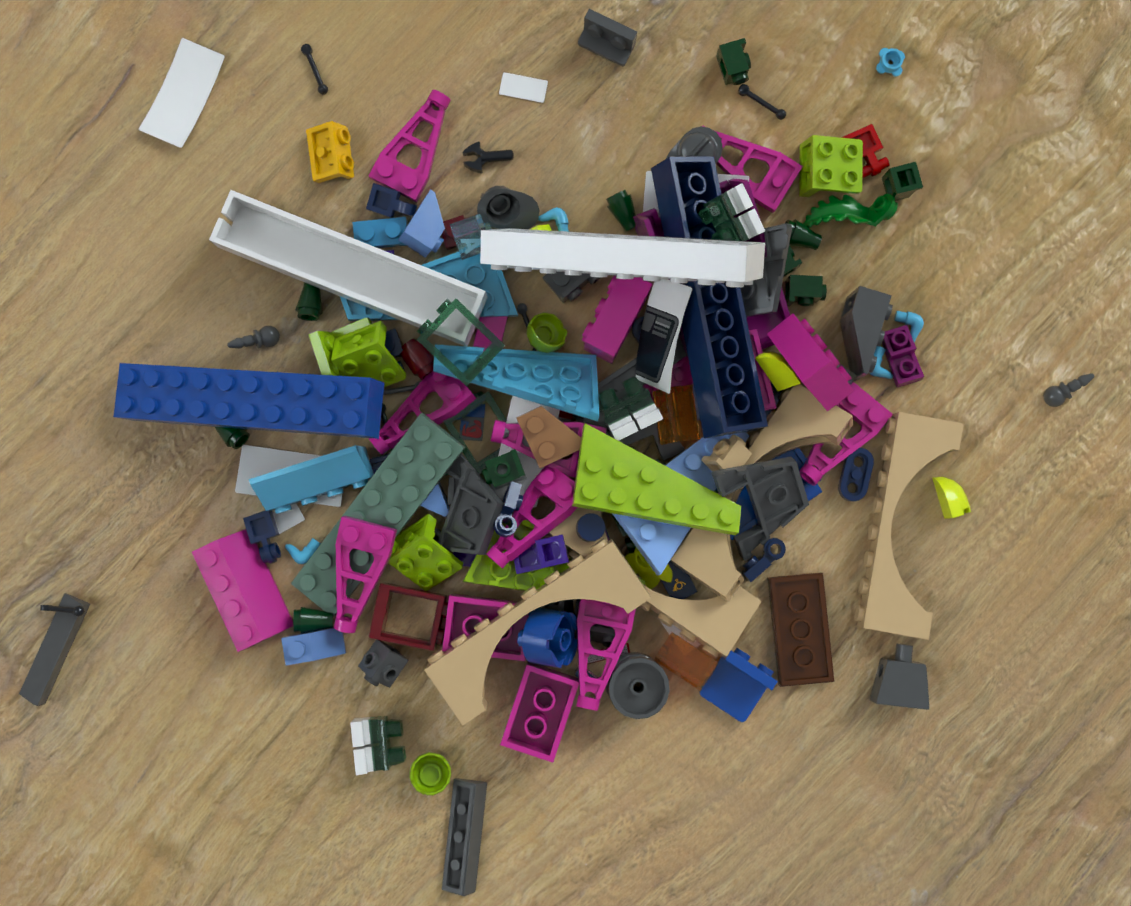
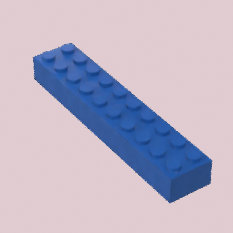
M120 363L113 417L142 422L379 439L384 382L367 377Z

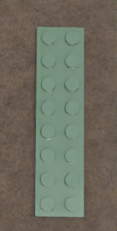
M420 413L343 516L397 529V537L466 447L424 413ZM341 518L291 582L295 588L322 610L333 613V617L337 615L336 539ZM352 549L350 552L351 569L355 572L367 573L374 561L373 554ZM350 578L347 580L346 595L348 598L351 597L361 584V581Z

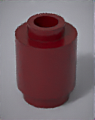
M413 338L401 347L403 351L400 356L414 376L418 375L420 380H423L424 377L433 371L434 356L423 340L416 341Z

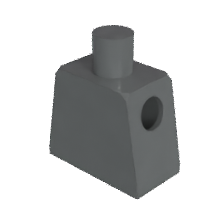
M896 643L895 659H880L870 701L881 705L929 710L926 664L912 661L913 645Z

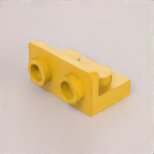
M329 121L306 129L313 181L322 183L338 177L354 178V161L351 156V137L348 128L339 123Z

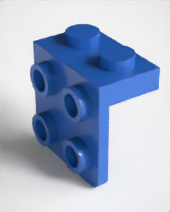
M736 648L734 652L731 650L727 657H720L701 686L699 693L703 698L740 722H745L767 688L773 690L778 681L771 677L774 673L772 670L759 663L758 667L748 662L751 656Z

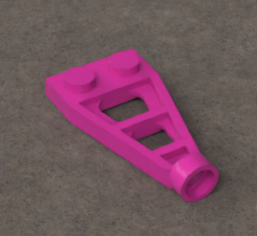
M433 89L425 104L382 150L369 174V178L385 187L400 191L401 195L417 203L430 177L445 110L451 101L450 98ZM432 105L439 108V110H434ZM422 121L433 126L427 142L412 136L414 130ZM408 144H413L422 151L419 166L415 169L397 161L398 153Z
M715 131L721 138L723 148L725 146H732L743 152V157L736 166L731 165L722 156L716 164L725 174L746 176L743 167L746 161L752 158L768 164L769 171L762 182L754 183L749 179V184L755 203L774 213L803 166L781 152Z
M432 371L424 377L393 416L380 429L379 439L369 438V440L382 455L390 448L393 449L408 430L402 431L399 428V424L410 412H414L418 417L422 413L420 411L421 402L431 392H436L443 400L441 408L430 414H425L437 425L456 416L477 398L462 380Z
M852 380L848 383L855 391L836 406L853 415V420L861 425V430L850 439L844 437L839 444L842 446V449L831 459L821 452L824 443L813 444L805 464L799 470L801 478L813 486H816L823 475L876 436L889 417L893 415Z
M495 420L491 442L503 443L535 459L530 447L522 443L524 434L519 423H506ZM562 422L582 437L585 423ZM588 424L606 434L607 428ZM505 428L509 430L507 438H503ZM580 450L572 453L571 457L567 460L559 459L547 466L553 469L557 468L563 474L576 478Z
M546 465L528 486L523 495L519 511H514L512 515L517 522V528L523 520H527L534 525V529L522 540L515 539L514 534L510 537L500 536L497 543L491 547L486 555L503 569L509 561H513L535 544L536 540H540L571 516L578 508L572 506L575 482L557 468L553 469ZM546 496L555 503V509L545 518L535 519L531 514L532 508L539 497Z
M348 516L341 517L336 539L337 616L334 624L335 630L344 633L356 632L358 620L391 557L397 529ZM352 549L373 554L374 561L367 573L363 574L351 569L350 552ZM349 578L364 582V588L359 600L348 598L346 595L347 580ZM346 613H349V614L352 615V617H350V616H344V615H345Z
M580 599L577 614L579 671L577 707L598 711L600 698L632 631L636 609L627 614L624 608L610 603ZM594 624L614 629L615 636L608 649L601 651L592 647L590 643V628ZM590 655L602 656L606 659L603 673L599 678H592L587 674V662ZM587 692L594 693L595 697H587L585 696V694Z

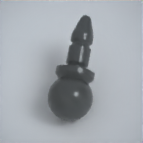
M264 326L260 331L253 330V336L248 335L230 341L227 346L238 349L243 348V346H253L254 344H256L257 348H261L262 345L272 347L279 342L280 334L275 327Z
M1094 374L1081 375L1078 379L1067 383V385L1060 382L1059 386H1050L1043 395L1045 403L1051 407L1061 406L1066 398H1072L1071 392L1086 386L1095 377Z

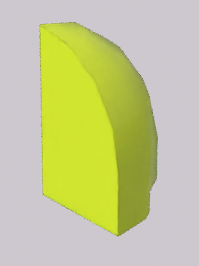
M775 352L758 354L755 358L777 391L801 384V380L783 355Z
M932 477L944 519L956 518L964 515V513L971 512L967 496L958 483L946 477Z

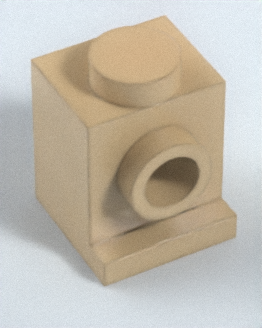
M732 435L730 439L719 441L714 446L713 453L710 456H704L701 461L713 472L743 466L752 453L745 447L746 443L743 439Z

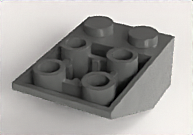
M859 286L847 296L840 319L850 376L853 381H857L868 375L869 372H873L877 362V357L874 356L876 346L881 345L885 335L882 326L884 320L887 321L893 308V305L889 304L892 295Z

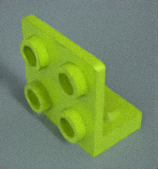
M812 135L800 144L799 164L803 167L799 172V197H810L820 190L855 194L862 192V140Z
M363 318L332 332L316 331L308 334L321 375L344 376L331 361L334 340L337 337L372 324L370 318Z
M382 321L335 338L331 361L344 376L373 378L384 382V387L406 379V372L385 347L387 327Z
M427 514L398 534L388 561L391 566L424 591L430 590L463 568L462 561L433 539L437 520L430 514Z

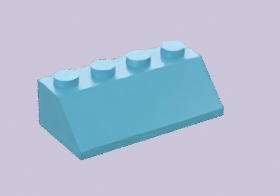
M355 445L251 478L249 482L265 510H275L276 514L292 510L291 504L301 502L302 506L317 502V496L326 493L328 498L344 493L342 488L353 485L354 489L364 487L374 473L366 447Z

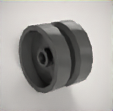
M630 652L621 655L605 687L614 707L624 716L633 719L649 718L658 713L666 704L670 692L669 679L663 668L649 655L640 652ZM641 682L639 688L635 686L633 689L635 683Z

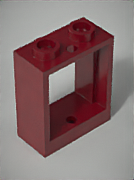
M385 582L380 583L369 638L434 651L437 645H442L445 629H441L442 619L447 617V595ZM393 592L438 601L430 640L385 631Z

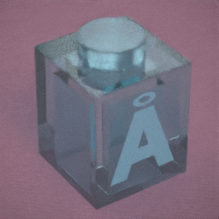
M481 214L450 224L461 259L463 260L481 253V230H491L489 222L483 223Z

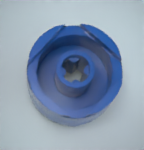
M542 607L529 612L524 629L520 630L517 637V643L522 647L527 661L562 668V665H569L577 651V639H574L575 630H577V618L571 612Z

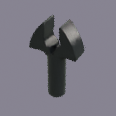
M480 142L473 143L462 152L463 156L476 155L478 157L476 161L463 162L466 168L477 173H483L482 166L486 162L510 161L514 158L512 150L485 152L481 149Z

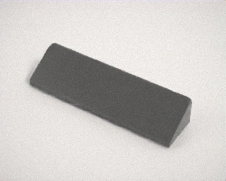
M64 593L59 606L75 608L80 605L84 608L85 612L79 617L75 616L74 613H55L19 692L22 697L36 706L46 704L90 606V603L67 593Z
M454 779L442 890L466 896L474 893L476 890L487 782Z

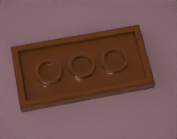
M823 573L767 577L778 685L785 687L834 682Z

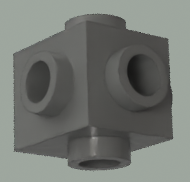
M376 639L358 667L366 674L364 678L374 686H378L380 683L390 688L409 660L395 647Z

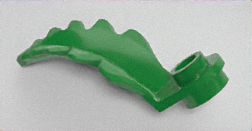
M891 194L879 196L870 207L863 206L849 195H843L842 200L831 195L829 196V204L820 200L818 201V208H811V215H806V221L803 225L811 228L813 225H819L822 221L826 223L835 219L840 222L849 219L855 224H869L876 227L882 220H888L896 213L898 203Z

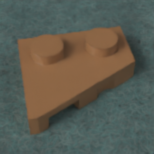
M542 406L516 417L539 468L580 450L581 437Z

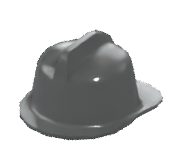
M708 127L692 128L670 150L666 159L668 157L714 156L716 164L721 157L723 149L721 138L714 130Z
M505 186L489 188L485 193L481 194V199L477 206V214L482 223L494 228L530 229L539 219L540 210L538 203L533 197L511 190Z

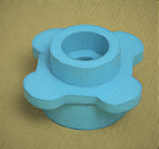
M894 48L881 49L879 52L880 61L876 66L877 72L880 74L885 72L891 73L894 77L899 76L902 73L901 65L905 59V54Z

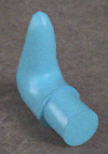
M556 207L539 216L538 221L555 220L558 231L569 232L568 218L563 209Z
M896 311L894 321L911 325L910 334L915 342L924 326L923 318L909 311Z
M876 346L874 356L877 357V362L873 372H869V374L875 377L892 379V373L880 366L886 349Z
M312 538L302 551L291 544H286L285 548L297 564H305L321 543Z

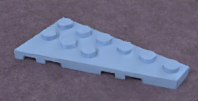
M747 432L711 438H704L703 436L665 466L715 491L716 485L711 474L712 471L701 459L704 456H710L713 453L714 446L722 439H730L732 435H736L746 442L749 435ZM613 514L657 576L662 574L691 528Z

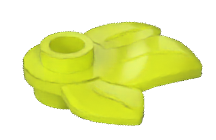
M637 547L633 553L625 556L636 574L639 573L641 578L646 581L645 585L649 589L657 586L660 580L672 582L673 573L669 564H667L662 574L657 576Z

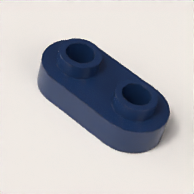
M858 448L844 460L838 491L841 497L847 501L861 500L867 493L874 465V458L867 449ZM856 457H859L862 460V464L860 467H857L854 464V459ZM850 483H853L856 487L854 493L848 491L847 487Z

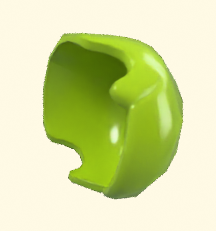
M543 312L531 319L526 334L529 343L537 351L550 353L558 350L566 343L565 339L568 331L564 328L562 321L554 314Z
M427 752L419 755L412 762L409 778L411 784L419 793L433 796L443 792L450 783L451 767L444 756Z

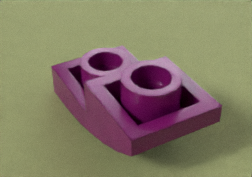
M907 325L885 331L882 344L883 348L886 349V359L896 387L923 380L924 374L915 355L917 348Z

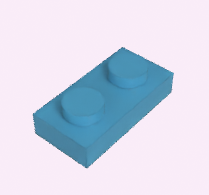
M406 217L352 222L354 239L376 248L406 246L399 241L400 236L407 227Z

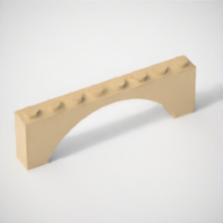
M800 384L793 386L792 389L788 388L781 398V405L776 411L772 410L768 415V427H764L761 433L757 432L751 439L749 451L752 455L744 465L770 461L787 451L802 446L819 443H834L838 446L853 425V415L836 405L827 411L814 395ZM744 487L724 497L736 503ZM690 528L688 536L683 543L681 542L671 558L676 567L728 602L744 581L742 574L737 571L733 560L730 534Z
M897 412L891 418L889 417L885 432L889 434L887 444H884L881 452V460H884L883 471H879L877 477V486L880 487L879 495L875 497L872 506L875 519L874 524L870 525L868 531V540H871L870 549L866 551L863 561L866 573L865 578H861L859 593L862 594L861 604L857 605L855 609V621H858V627L929 640L933 613L923 609L911 595L900 577L892 551V520L902 492L916 473L938 456L946 452L959 451L963 423Z
M580 507L544 537L549 538L563 534L566 550L568 551L567 554L571 560L580 554L584 558L592 552L590 547L601 539H605L606 542L608 541L605 532L600 539L594 542L583 541L577 535L576 524L583 515L594 513L602 518L601 511ZM645 586L651 599L639 607L645 611L653 610L658 614L657 619L669 627L673 624L681 630L679 634L692 643L696 640L704 646L702 650L706 654L717 658V656H728L762 601L742 587L738 588L728 602L720 596L705 600L677 599L657 593Z
M612 538L607 542L605 539H601L590 547L592 552L584 558L581 554L567 563L569 568L562 573H559L558 570L554 571L544 579L545 584L537 590L534 586L520 595L522 600L514 605L511 602L507 603L497 611L499 614L491 621L485 618L474 626L475 632L467 637L465 634L460 635L450 643L452 645L450 649L444 653L440 649L427 659L429 663L424 671L462 725H465L486 711L488 702L484 698L489 660L503 635L524 615L549 603L572 599L596 600L624 608L628 614L651 599L649 592Z

